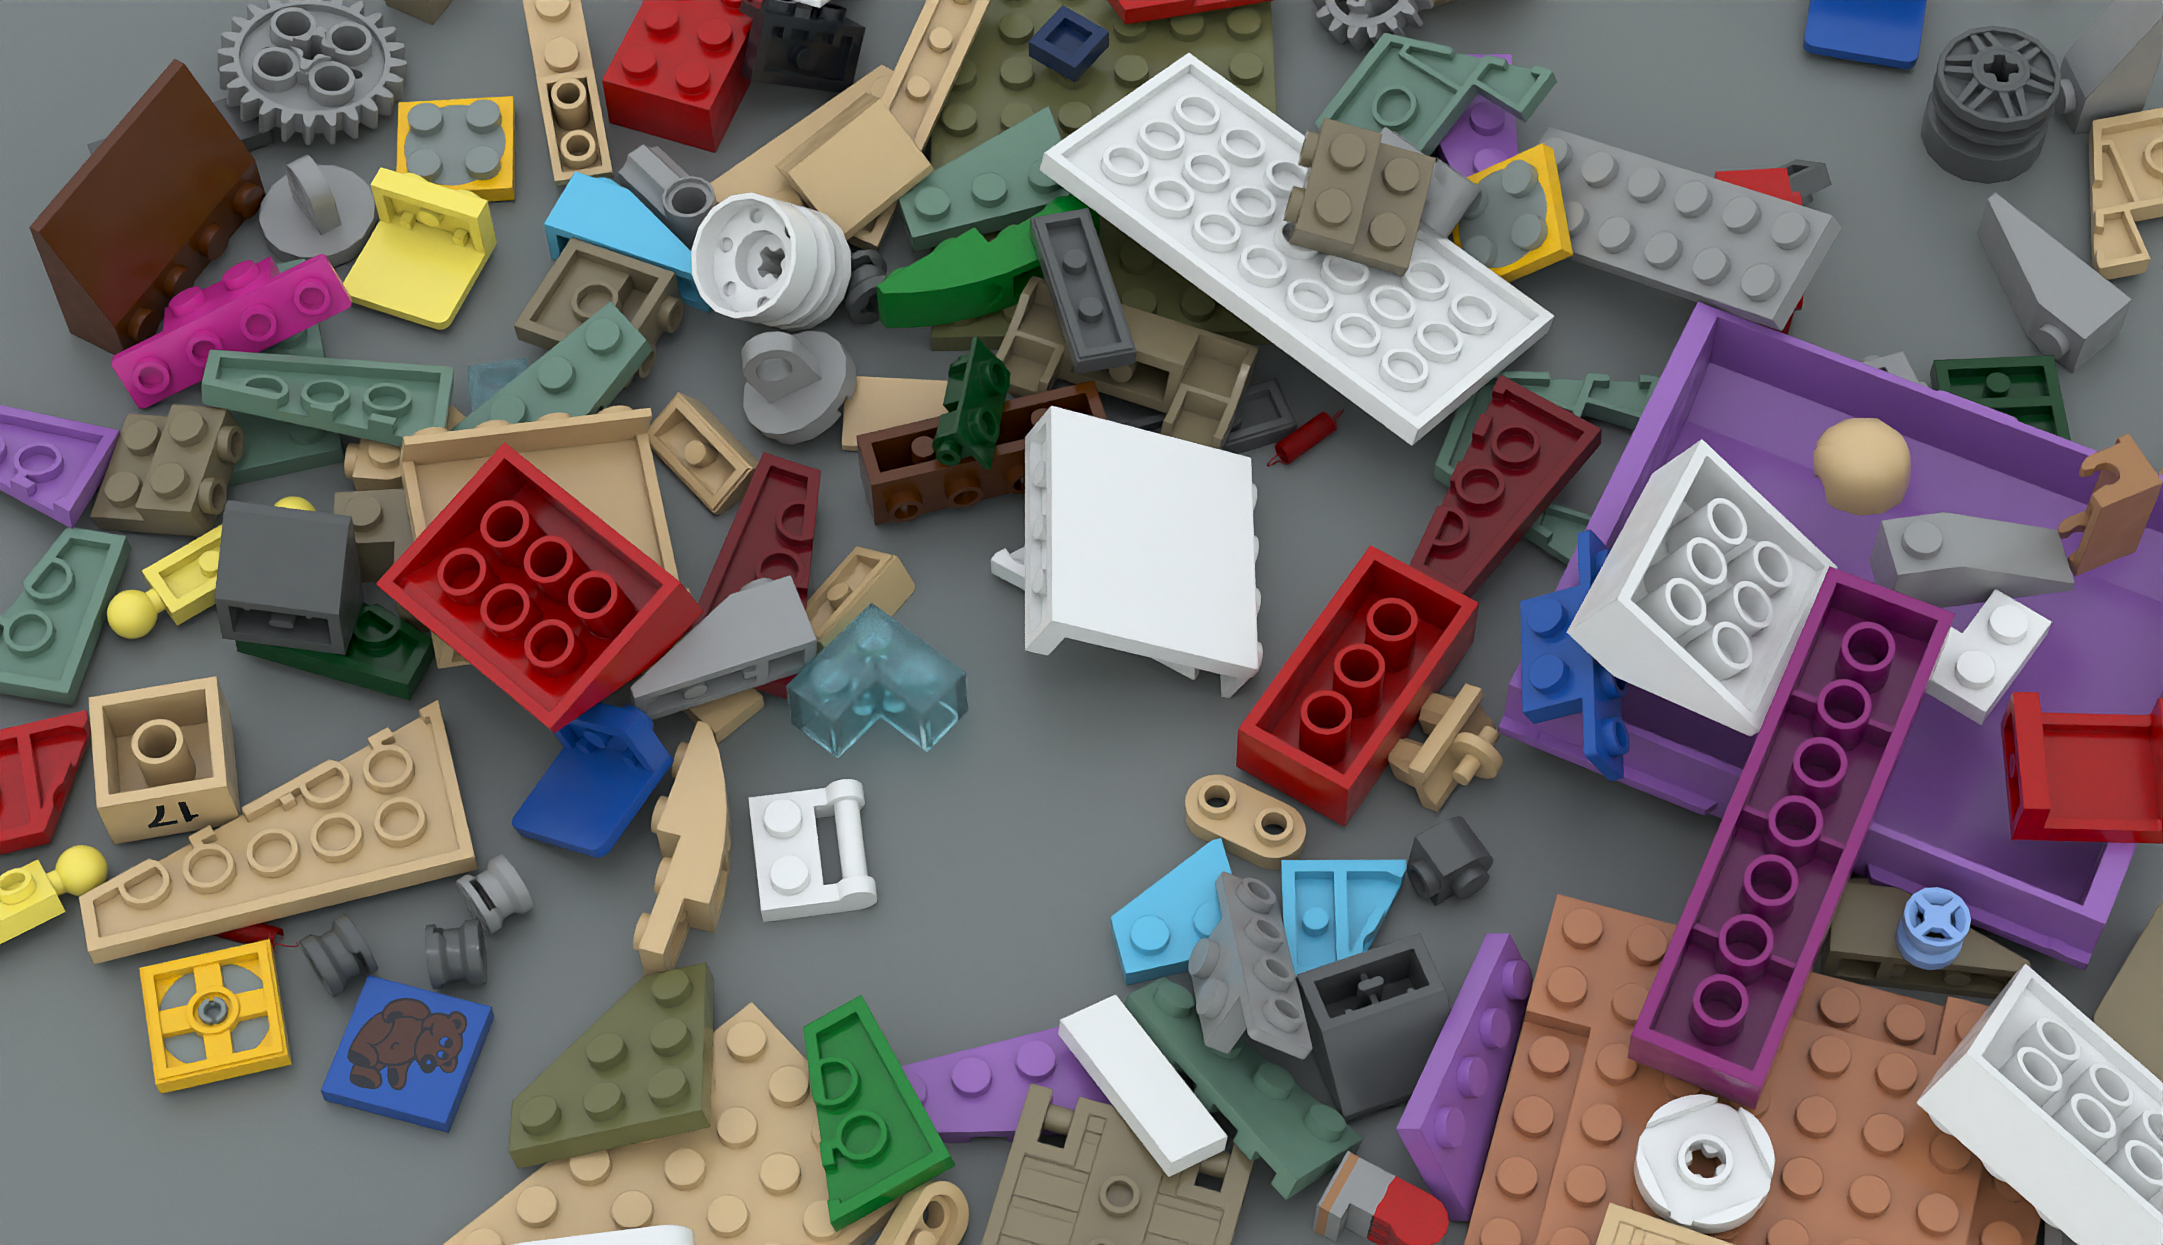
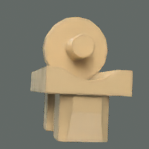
M1465 683L1456 697L1432 692L1421 707L1419 717L1423 732L1429 734L1425 743L1423 744L1408 738L1399 739L1388 755V762L1394 777L1415 787L1421 805L1424 808L1439 812L1458 783L1468 785L1474 775L1479 778L1492 779L1503 766V758L1494 747L1500 738V734L1495 730L1496 727L1493 720L1485 713L1481 706V700L1484 697L1482 688Z

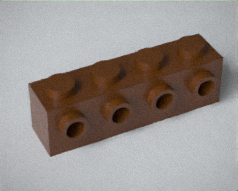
M1094 380L1005 401L1000 423V434L996 442L992 466L989 470H985L973 456L963 458L959 464L953 466L944 465L937 460L932 443L937 433L940 416L857 435L860 476L875 525L891 521L898 523L908 522L916 519L921 514L950 507L967 508L977 504L980 500L1009 493L1025 494V436L1051 406L1107 420Z

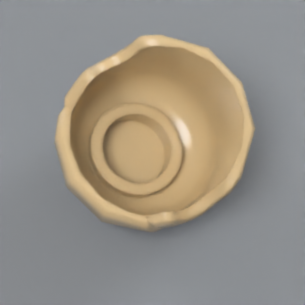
M1851 418L1829 427L1818 438L1816 449L1813 451L1814 477H1819L1824 486L1826 501L1835 509L1858 516L1881 514L1902 502L1910 483L1911 457L1906 441L1897 430L1878 418Z

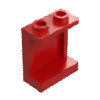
M2012 692L2000 724L2011 840L2163 844V698L2157 699L2152 712L2147 715L2041 712L2039 692Z

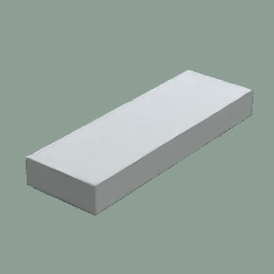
M1113 995L1060 1019L1058 1035L1168 1177L1225 1150L1228 1137L1117 995Z

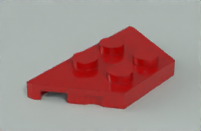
M87 710L0 729V855L51 842L91 737L90 717Z

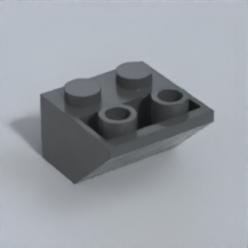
M227 500L223 514L215 589V603L222 639L345 655L364 600L352 516L338 515L327 511L315 512L277 507L266 503L254 504Z
M1418 933L1297 974L1296 980L1313 1047L1312 1052L1336 1108L1345 1121L1410 1100L1451 1011L1446 988L1421 934Z

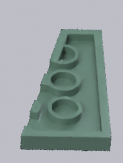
M610 301L450 431L473 429L477 425L490 420H505L510 424L533 422L544 415L559 412L567 413L571 417L593 415L598 410H603L611 404L650 355L652 349L644 336Z
M210 350L201 383L202 404L402 447L403 437L412 436L419 430L429 427L447 429L454 389V367Z

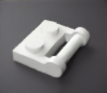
M842 779L830 783L826 788L748 798L763 922L861 910L873 906L877 902L876 883L874 878L868 876L860 817V810L865 805L864 790L861 782L853 779ZM835 816L842 880L836 884L824 885L816 818Z

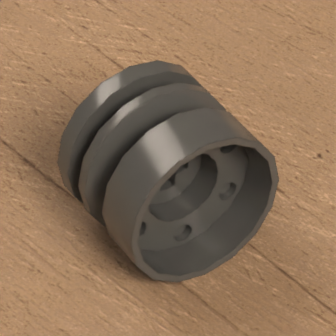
M1987 26L1969 29L1953 38L1939 57L1932 91L1929 94L1923 116L1921 137L1928 155L1944 171L1962 180L1991 184L2009 181L2028 171L2040 155L2048 129V121L2052 117L2054 105L2060 92L2061 72L2054 55L2038 39L2012 28Z

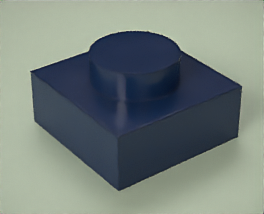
M1062 5L1028 41L1029 56L1071 81L1076 82L1109 47V31Z

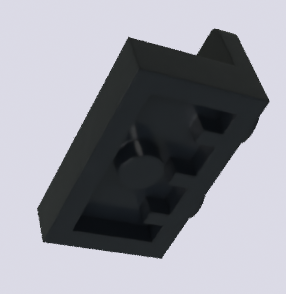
M741 0L739 12L753 19L741 76L754 82L841 93L853 85L866 27L845 17L846 8L828 2L821 8L812 6V9L796 7L797 1L762 0V2Z

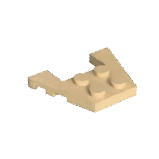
M2163 107L2093 120L2088 134L2092 268L2107 280L2146 273L2151 260L2135 222L2163 217Z

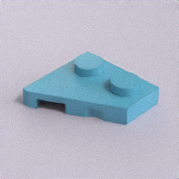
M1222 838L1211 840L1110 917L1111 932L1126 985L1189 972L1188 963L1195 945L1202 938H1208L1222 919L1215 881L1222 872L1232 874Z
M1281 860L1282 921L1295 976L1370 949L1405 881L1406 860Z

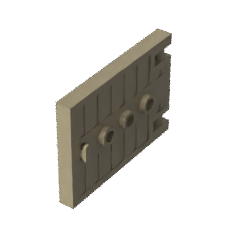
M1030 1084L981 1245H1232L1256 1159L1249 1160L1234 1143L1232 1153L1222 1151L1168 1177L1114 1106L1079 1096L1076 1109L1072 1110L1052 1104L1053 1089ZM1044 1130L1067 1136L1064 1148L1041 1143ZM1199 1173L1224 1179L1221 1192L1196 1186Z

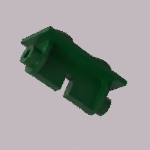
M978 336L972 338L969 354L959 356L957 361L953 362L949 367V379L943 401V406L949 413L940 415L932 448L936 453L937 460L944 465H957L961 459L973 456L985 470H989L992 466L996 442L1000 434V423L1006 394L1010 386L1011 373L1003 361L997 358Z

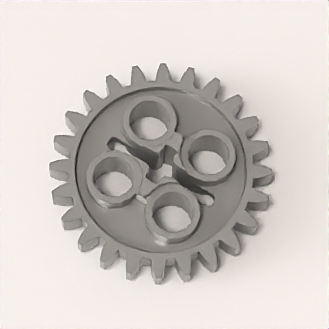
M267 0L266 10L250 3L247 5V19L234 16L232 18V32H223L221 35L222 48L217 51L219 87L221 90H227V104L229 107L240 106V119L243 122L259 116V132L262 134L277 126L281 128V141L286 142L294 132H300L303 135L305 144L311 145L315 133H323L330 144H335L336 131L344 130L350 137L356 139L358 138L359 123L375 130L378 128V113L386 116L393 114V102L402 100L403 83H406L407 61L404 60L405 46L404 43L396 42L397 29L395 27L382 28L383 14L381 12L364 16V2L361 0L349 8L343 6V0H331L330 2L322 0H289L286 3H281L279 0Z

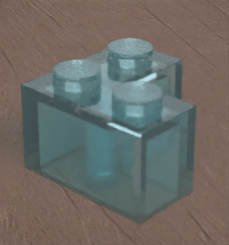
M872 602L786 686L791 723L836 758H839L880 717L928 752L969 711L966 672Z

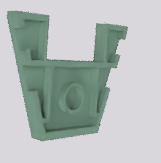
M1384 33L1314 123L1318 130L1324 118L1378 133L1384 127H1387L1415 145L1419 151L1430 156L1477 95L1483 96L1526 123L1557 83L1553 71L1546 67L1533 65L1532 69L1508 64L1506 59L1491 55H1485L1483 58L1456 53L1453 47Z
M1501 371L1457 408L1435 463L1433 478L1450 488V478L1458 461L1462 462L1471 444L1472 432L1481 413L1485 414L1492 399V390L1499 375L1512 380L1580 418L1588 416L1635 430L1660 377L1656 375H1640L1639 381H1610V374L1587 373L1585 380L1550 379V372ZM1551 503L1523 537L1568 565L1578 545L1577 534L1585 531L1592 515Z

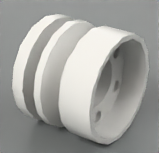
M756 193L731 195L714 206L699 225L691 250L692 276L702 299L715 312L735 319L761 323L788 331L811 329L829 318L844 299L851 277V250L842 229L827 214Z

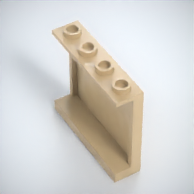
M618 405L605 408L593 415L571 417L567 413L559 412L544 415L533 422L510 424L505 420H490L477 425L473 429L448 431L442 427H429L415 432L412 436L403 437L399 466L413 540L415 541L505 442L679 580L648 437V429L652 419L651 408L632 410L628 406ZM431 632L438 669L470 664Z

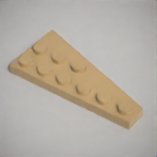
M439 700L419 710V718L396 731L391 732L389 727L370 736L367 738L368 746L339 762L329 759L241 807L243 815L213 831L209 825L188 837L190 844L159 861L149 858L79 896L87 949L93 964L478 870Z

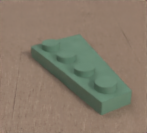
M303 258L279 263L276 266L280 273L306 260ZM319 323L259 352L326 358ZM230 410V413L245 433V447L241 459L235 463L227 487L337 464L345 460L340 433Z
M1163 976L1128 995L1124 1003L1125 1007L1177 1072H1185L1194 1081L1193 1093L1209 1113L1222 1112L1238 1130L1233 1140L1238 1148L1249 1160L1259 1159L1261 1156L1276 1172L1271 1184L1285 1200L1339 1167L1347 1151L1353 1154L1356 1153L1364 1138L1346 1124L1343 1116L1335 1109L1321 1104L1295 1083L1293 1076L1286 1069L1269 1062L1248 1045L1242 1035L1229 1054L1206 1046L1200 1017L1196 1011L1197 1002H1195L1194 997L1187 989L1172 983Z

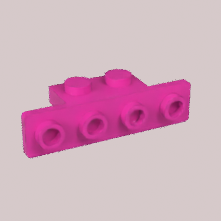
M319 254L280 273L271 256L256 264L252 260L243 261L226 271L221 281L203 290L199 286L191 287L173 297L168 304L169 306L164 311L163 331L112 357V367L136 405L144 409L202 381L210 350L259 353L350 308L351 296L329 259L324 254Z

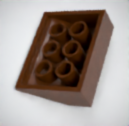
M176 59L169 64L29 227L70 333L113 355L156 334L159 323L164 318L165 308L169 306L168 304L171 299L180 292L193 287L194 281L207 265L223 254L229 239L241 224L257 213L263 198L266 196L255 159L187 66Z

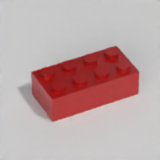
M644 0L602 79L609 123L716 153L751 83L750 80L741 76V70L753 19L739 12L741 0ZM750 0V1L762 2V0Z
M1370 545L1238 728L1236 767L1345 827L1388 766V755L1399 739L1407 738L1419 721L1421 707L1430 694L1440 691L1474 642L1479 603Z

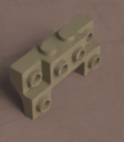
M1032 275L1021 293L1008 331L996 354V357L1003 361L1011 373L1010 386L1007 391L1009 394L1019 398L1049 391L1057 379L1074 384L1094 380L1099 392L1167 413L1161 429L1162 435L1222 449L1233 427L1237 407L1253 377L1259 347L1121 304L1137 351L1135 364L1076 374L1046 281Z

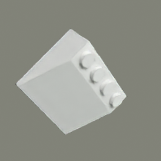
M1701 439L1652 473L1566 633L1613 676L1751 737L1761 729L1829 566L1836 569L1838 567Z
M2025 963L1939 1068L1916 1103L1929 1114L1933 1123L1940 1130L1956 1137L1981 1159L1991 1175L1998 1180L2007 1182L2035 1207L2039 1216L2047 1224L2063 1231L2077 1245H2163V1082Z

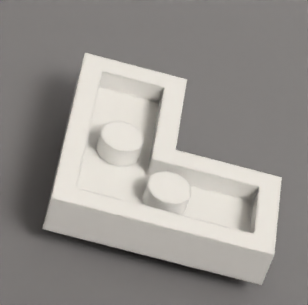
M1995 589L1963 633L1951 627L1946 645L1926 693L1982 725L2047 636L2052 621Z

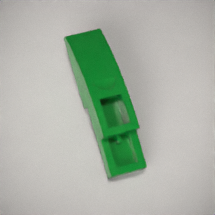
M1073 194L1053 199L1041 212L1031 217L1089 208L1098 237L1100 236V214ZM1030 218L1019 225L1013 224L1006 227L990 242L974 227L957 238L944 240L932 253L910 266L900 267L892 271L883 282L876 285L879 320L886 328H916L949 324L980 317L1018 304L1021 293L1032 275L1045 279L1029 232Z

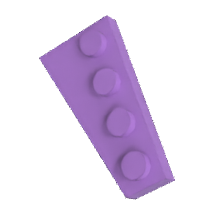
M1510 933L1486 934L1396 1128L1431 1194L1441 1201L1447 1210L1449 1221H1470L1532 987L1533 978L1530 967L1523 960Z

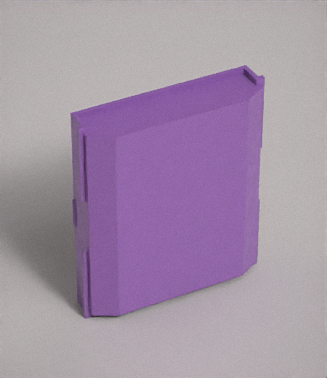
M1697 302L1585 531L1591 529L1607 548H1612L1652 473L1702 439L1838 567V570L1875 583L1869 560L1881 520L1947 512L2058 530L2060 523L2064 519L2086 510L2101 470L2087 477H2080L2079 470L2083 461L2088 456L2099 451L2024 424L2013 416L1944 390H1933L1704 303ZM1878 418L1897 430L1907 443L1911 457L1910 483L1902 502L1884 513L1858 516L1835 509L1826 501L1824 486L1820 478L1814 477L1813 451L1816 449V441L1826 429L1845 419ZM2158 474L2163 481V475ZM2163 485L2136 552L2078 576H2074L2072 573L2075 585L2071 591L2012 598L2052 621L2047 636L1982 725L1928 693L1925 694L1853 869L1854 873L1867 877L1872 885L1900 888L1911 895L1924 888L1939 887L1950 890L1961 897L1969 908L1971 925L2085 971L2106 925L2137 843L2011 840L2000 724L2012 692H2039L2041 712L2147 715L2152 712L2157 699L2163 698ZM2076 532L2071 534L2069 538L2061 539L2067 559L2069 555L2078 550L2084 533ZM1578 545L1555 591L1579 585ZM1985 602L1944 607L1942 609L1955 613L1951 627L1963 633ZM1520 661L1509 683L1504 716L1499 725L1498 733L1603 775L1584 754L1583 712L1533 724L1522 713V665ZM1627 682V694L1625 697H1621L1622 720L1628 731L1630 748L1629 752L1623 755L1624 778L1616 781L1702 816L1709 813L1723 819L1758 733L1750 737Z

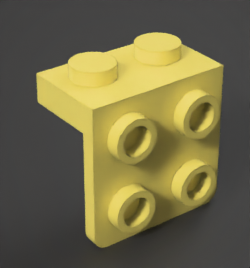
M381 167L370 184L380 221L347 275L343 285L351 296L352 303L433 329H446L452 324L497 244L488 200L481 199L478 195L468 190H453L430 183L414 173L401 174Z

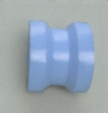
M1932 887L1924 888L1914 893L1906 902L1903 916L1897 927L1895 935L1897 949L1905 960L1918 968L1937 970L1952 964L1959 956L1963 940L1969 931L1971 923L1969 908L1961 897L1947 889ZM1929 932L1942 933L1941 939L1939 937H1927L1926 935Z

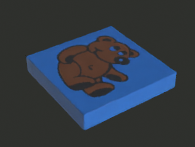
M368 975L321 1088L324 1100L449 1133L493 1022L494 1013L492 1007Z

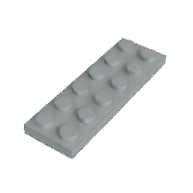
M1550 126L1539 144L1544 143L1554 149L1573 255L1567 259L1694 302L1704 303L1782 331L1842 228L1833 215Z

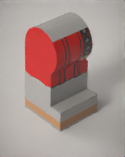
M1347 1151L1317 1204L1312 1230L1334 1242H1337L1343 1229L1347 1228L1378 1245H1443L1449 1219L1444 1205L1433 1195Z

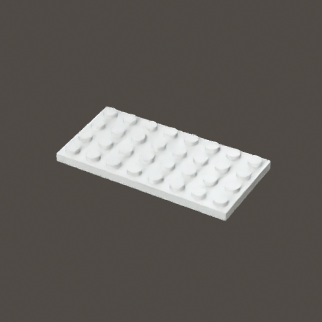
M1190 53L1177 60L1044 152L1039 169L1041 172L1411 446L1547 334L1555 317L1456 244L1421 221L1409 267L1404 276L1290 244L1289 239L1293 223L1283 221L1292 187L1303 188L1308 168L1299 166L1298 161L1305 136Z

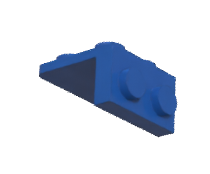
M1810 0L1803 47L1812 54L1911 69L1916 65L1919 56L1927 0Z
M599 702L554 733L564 747L514 815L512 825L522 836L595 858L608 854L674 762L672 756L653 732L655 725L651 718L632 705L624 704L620 708Z

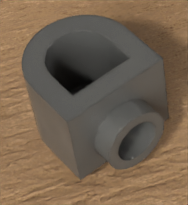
M1457 816L1442 821L1415 836L1407 863V874L1418 895L1423 899L1430 898L1436 906L1454 895L1458 899H1465L1483 888L1489 881L1490 876L1487 871L1493 864V858L1465 819Z

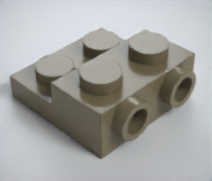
M1324 118L1317 133L1307 131L1300 152L1298 165L1308 169L1303 188L1293 186L1287 202L1283 221L1293 223L1289 243L1404 276L1409 267L1436 158L1381 143V133Z
M571 237L515 322L514 328L518 340L550 350L611 301L644 336L652 349L650 355L622 388L627 390L635 376L645 378L649 375L657 355L655 344L663 331L674 333L679 328L685 312V303L681 298L675 272Z
M172 404L168 416L127 413L90 514L91 519L99 529L195 537H201L213 529L217 515L225 507L227 498L226 488L235 463L241 459L244 452V431L230 411L220 407Z

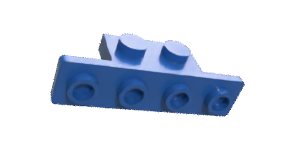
M1590 529L1577 534L1579 585L1520 601L1522 713L1533 724L1583 712L1585 757L1611 782L1624 778L1623 755L1627 754L1630 748L1628 731L1622 720L1621 697L1626 696L1628 685L1626 681L1613 676L1566 633L1612 549L1607 548Z

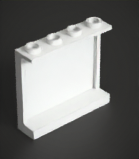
M1051 406L1025 436V650L1048 656L1065 637L1220 674L1221 697L1230 698L1241 686L1257 674L1263 657L1262 645L1257 641V615L1261 604V594L1259 589L1256 588L1255 562L1259 552V540L1254 535L1253 510L1257 501V488L1252 483L1251 458Z

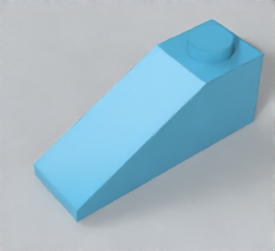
M575 171L544 223L551 259H558L571 237L675 272L681 298L685 305L710 313L712 308L700 296L692 276L691 251L629 189L621 187L611 179L605 177L594 178Z

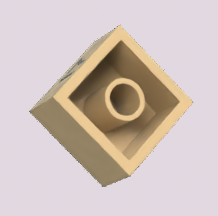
M217 676L88 697L96 805L113 844L196 831L209 825L211 828L219 827L241 816L232 717Z

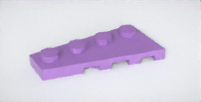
M1059 1027L901 1066L943 1143H970L973 1137L1006 1136L1007 1142H1013L1031 1083L1053 1089L1052 1104L1072 1110L1076 1109L1079 1096L1112 1105L1058 1035ZM1044 1130L1042 1136H1052L1061 1134Z

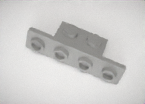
M1222 872L1215 881L1222 919L1208 938H1202L1198 941L1188 963V971L1191 974L1197 1002L1196 1011L1200 1017L1205 1045L1229 1054L1247 1029L1249 1037L1253 1040L1304 1060L1313 1047L1277 896L1267 885L1257 879L1249 877L1241 879L1227 872Z

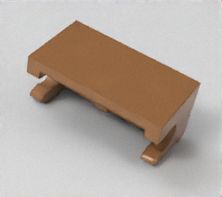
M2129 433L2118 437L2114 446L2088 456L2083 461L2079 470L2080 477L2092 476L2098 470H2101L2086 510L2064 519L2058 527L2060 539L2069 538L2071 534L2076 532L2084 533L2078 550L2069 555L2067 559L2074 576L2136 552L2162 488L2163 481Z

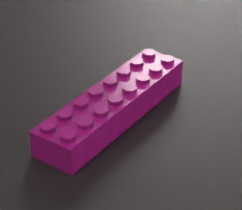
M1829 566L1632 1031L1627 1058L1753 1110L1756 1109L1940 660L1955 613Z

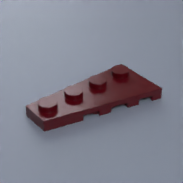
M1499 375L1493 387L1492 399L1485 414L1481 413L1472 432L1471 444L1462 462L1458 461L1450 478V488L1442 505L1437 506L1409 566L1472 598L1601 445L1602 429L1512 380Z
M762 453L698 602V605L704 612L688 628L684 637L730 594L739 592L746 584L761 578H770L774 581L791 575L806 611L821 470L772 454ZM799 673L754 687V689L796 702Z

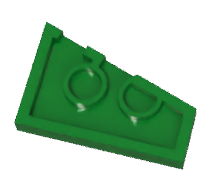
M862 995L803 1027L812 1096L817 1109L821 1142H819L821 1160L827 1179L829 1194L827 1202L830 1223L834 1230L838 1232L956 1165Z

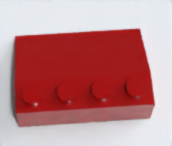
M505 442L376 583L383 592L553 733L562 729L658 662L704 612L679 580Z

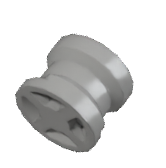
M501 853L488 861L487 869L477 876L466 874L455 882L466 907L474 919H480L482 929L489 936L502 928L503 920L513 913L524 915L535 907L523 880L508 859Z

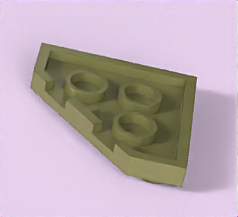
M706 962L643 976L512 1101L508 1152L518 1169L710 1127L714 977Z

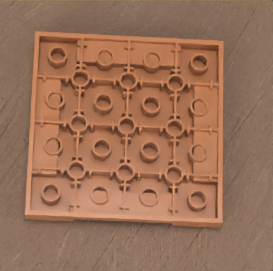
M1557 894L1464 1245H1596L1609 1203L1664 1220L1647 1205L1636 1184L1634 1162L1639 1137L1646 1129L1650 1118L1660 1107L1677 1098L1698 1094L1718 1097L1717 1103L1729 1105L1737 1111L1739 1107H1742L1753 1114L1769 1135L1775 1155L1770 1189L1766 1201L1761 1208L1756 1211L1752 1218L1739 1227L1721 1233L1705 1235L1735 1245H2036L2041 1217L2035 1207L2007 1182L1998 1180L1991 1175L1981 1159L1956 1137L1940 1130L1933 1123L1929 1114L1916 1103L1939 1068L1989 1006L1948 996L1944 1006L1811 972L1756 1109L1753 1110L1627 1058L1632 1031L1677 925ZM1701 1150L1691 1152L1693 1160L1688 1169L1693 1174H1700L1703 1178H1713L1715 1169L1722 1165L1718 1157L1706 1158Z

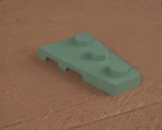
M1049 106L933 171L897 200V206L913 252L938 246L944 240L957 238L974 227L983 235L1003 230L1013 224L1019 225L1041 212L1053 199L1071 194L1039 170L1044 152L1062 141Z
M67 526L22 581L25 589L5 614H0L1 694L74 705L105 622L108 605L115 595L131 552L127 536L75 527L71 529Z

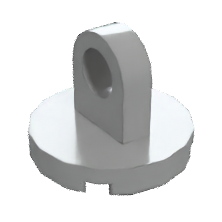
M305 155L285 166L286 175L271 186L261 202L259 223L269 250L283 262L303 258L308 260L319 254L326 255L333 267L350 262L362 252L372 235L376 223L378 224V211L369 184L353 171L335 165H317L309 155Z
M807 330L793 335L779 331L765 332L748 340L742 348L743 372L747 380L743 395L744 411L749 423L768 439H776L780 444L794 445L808 441L832 427L842 415L838 408L843 404L845 397L851 400L856 389L857 368L850 352L826 332Z

